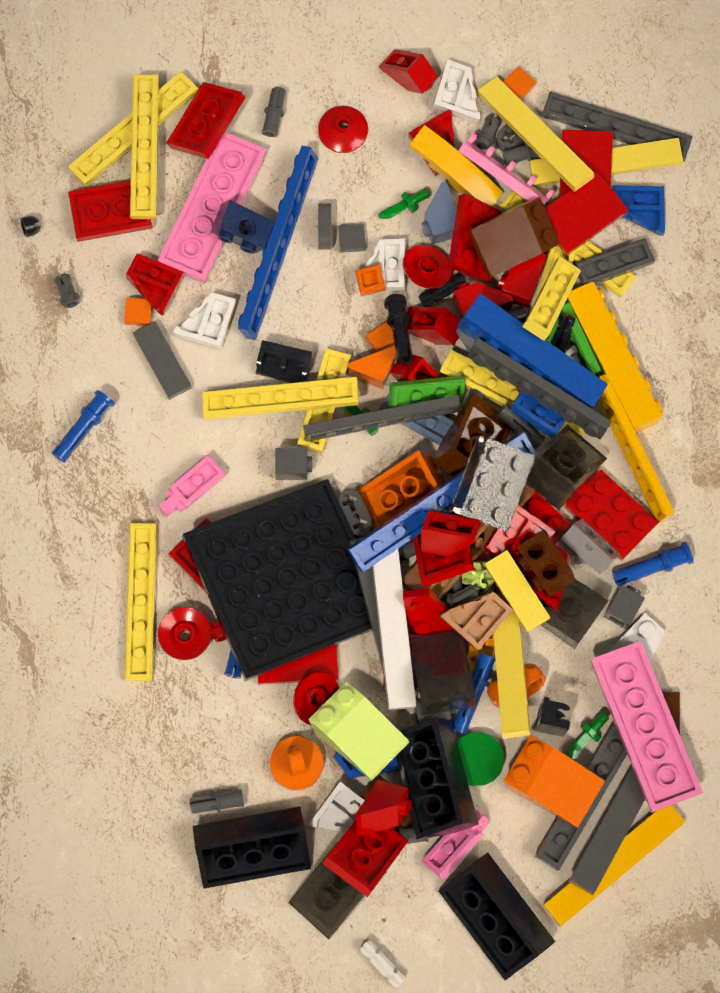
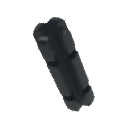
M457 273L444 286L430 289V292L425 291L418 296L420 303L424 307H429L434 304L435 300L438 302L454 293V289L466 283L464 276L461 273Z
M569 313L561 315L558 322L559 327L557 326L551 342L552 345L563 353L572 331L571 327L575 323V316Z

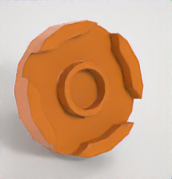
M291 736L280 741L273 749L270 757V770L275 781L281 786L292 791L305 790L313 786L320 778L323 771V755L319 747L311 739L302 736Z

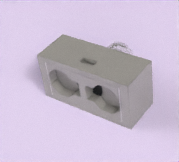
M582 518L574 523L561 538L575 552L570 558V565L575 569H581L587 563L600 575L620 555L615 548Z

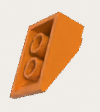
M416 451L357 490L366 501L375 522V529L446 482L439 467L432 462L434 458L430 452Z
M530 735L503 782L508 790L578 828L603 787L605 780L556 748Z

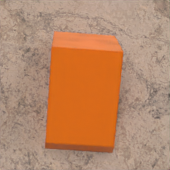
M395 346L348 363L347 372L349 376L357 377L358 380L383 389L389 377V371L396 361Z

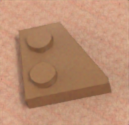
M489 592L443 611L438 616L472 647L479 650L513 609L497 594Z

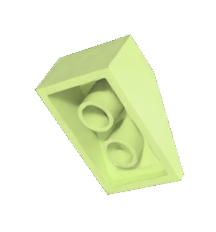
M347 682L308 719L315 733L371 781L409 743L408 739L366 697Z

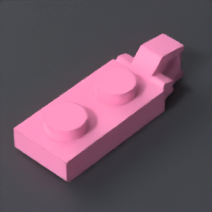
M207 455L169 487V491L165 494L168 499L159 505V510L166 518L177 509L182 512L226 476V473Z
M476 810L479 825L444 835L422 859V863L440 879L444 880L483 835L482 832L489 824V821L478 810Z

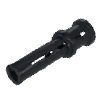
M392 294L384 300V307L388 310L387 324L392 328L397 363L403 366L409 365L413 362V355L407 328L410 321L409 314L405 309L407 300L401 294Z

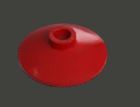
M337 106L323 114L319 121L318 134L321 142L328 149L337 153H349L360 148L365 142L368 135V124L363 114L357 109L349 106ZM346 123L348 126L340 128L339 124Z
M414 246L406 252L402 264L405 274L418 286L428 289L440 288L448 283L452 276V268L448 267V257L432 246Z
M189 607L177 608L170 611L162 619L158 628V640L162 649L170 657L178 660H191L203 654L208 648L212 633H209L211 626L208 619L200 611ZM184 631L190 633V638L187 640H183L180 637Z
M313 672L306 675L298 683L293 696V706L296 715L302 722L311 725L308 719L339 689L338 683L332 676L323 672Z

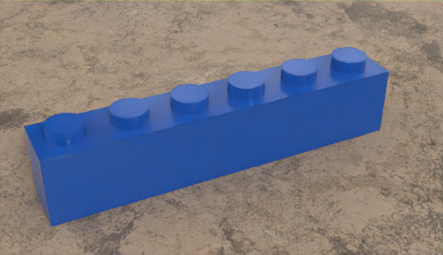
M480 293L457 327L462 329L466 336L476 340L480 338L592 409L608 384L547 340L544 341L523 328V323Z

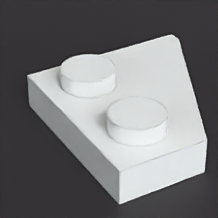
M447 59L432 108L444 112L450 109L452 115L478 123L480 112L477 111L475 101L477 96L472 85L473 76L470 67Z
M340 781L309 825L346 832L356 820V813L365 799Z

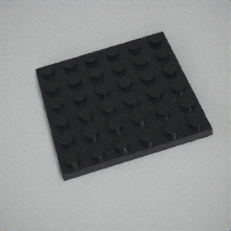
M328 479L183 533L182 538L244 681L372 631L354 560L347 550L350 547V541L356 539Z

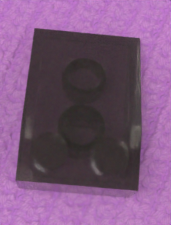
M575 580L563 588L557 611L539 599L550 616V619L541 624V626L573 649H576L608 603V600L585 584Z
M456 631L408 638L421 716L475 707L476 694L462 637Z
M338 842L334 844L288 902L327 939H330L367 898L322 864Z

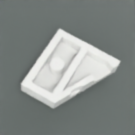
M380 239L374 249L373 256L369 258L365 265L366 268L380 264L386 287L385 291L405 290V272L402 263L406 254V240ZM358 282L355 284L356 292H360Z
M211 292L203 300L202 305L195 308L180 327L177 326L174 329V336L221 349L237 304L236 299Z

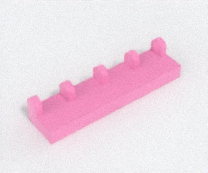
M475 133L470 136L467 142L463 143L459 149L460 153L528 201L540 197L545 207L556 192L551 188L545 195L532 186L537 177L532 175L529 181L526 182L512 172L517 164L513 160L506 168L491 156L496 150L493 146L490 147L487 153L473 144L477 139Z

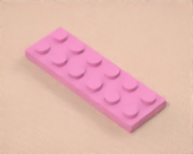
M226 132L223 134L210 158L206 159L159 256L158 262L183 271L184 275L203 283L206 282L224 244L223 241L217 238L218 235L211 232L220 205L229 200L240 205L243 204L266 156V148Z
M638 641L592 658L590 663L650 812L652 813L702 794L703 791L642 642Z

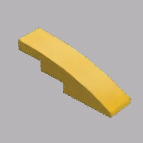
M424 125L410 143L409 148L429 162L428 166L449 180L448 185L461 194L466 193L492 207L502 196L503 191L479 168Z

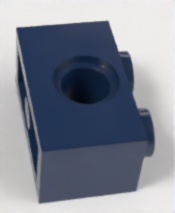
M229 200L220 205L211 232L218 235L217 238L225 243L233 242L239 245L242 251L254 254L265 249L275 221ZM239 223L244 226L245 235L239 231Z

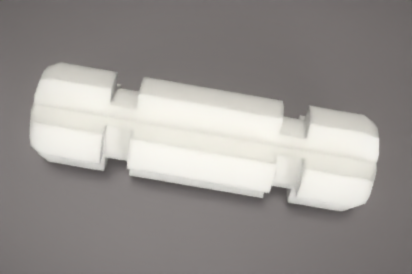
M371 940L366 941L360 948L361 953L366 958L369 957L371 959L370 962L384 977L387 976L388 982L394 988L399 987L405 981V976L399 970L396 971L394 969L393 963L381 951L376 949L377 946Z

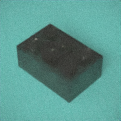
M567 425L532 457L519 474V477L529 487L544 497L550 505L560 510L591 480L607 458Z
M478 435L450 511L468 518L481 520L484 524L508 532L535 456Z

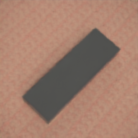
M644 238L575 263L574 266L581 270L578 278L582 286L590 282H594L596 285L652 265L655 259Z
M156 321L133 332L135 340L169 400L192 389L188 378Z

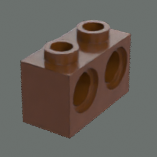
M544 530L516 547L520 555L517 558L519 564L525 572L531 571L534 575L531 578L533 584L539 592L544 590L548 597H551L576 580L572 569ZM543 552L540 557L531 558L533 553ZM549 572H557L554 578H545Z

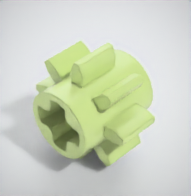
M473 561L474 570L462 574V584L475 585L479 592L491 587L494 580L484 566L487 562Z

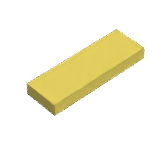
M508 550L484 564L527 633L550 619L547 611Z

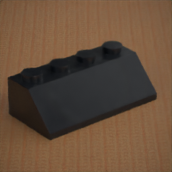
M433 718L400 731L408 739L409 743L396 755V760L403 787L408 788V800H411L410 815L416 839L422 840L452 834L479 825L452 720Z
M301 806L193 826L195 850L203 889L311 869Z
M489 853L476 860L438 890L504 980L514 975L555 943V940Z

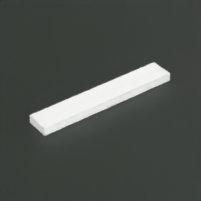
M397 549L372 566L388 710L416 707L399 552Z

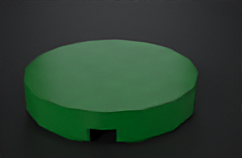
M482 732L469 733L457 741L468 785L477 787L494 782L501 774L505 763L504 752L500 743L491 735Z

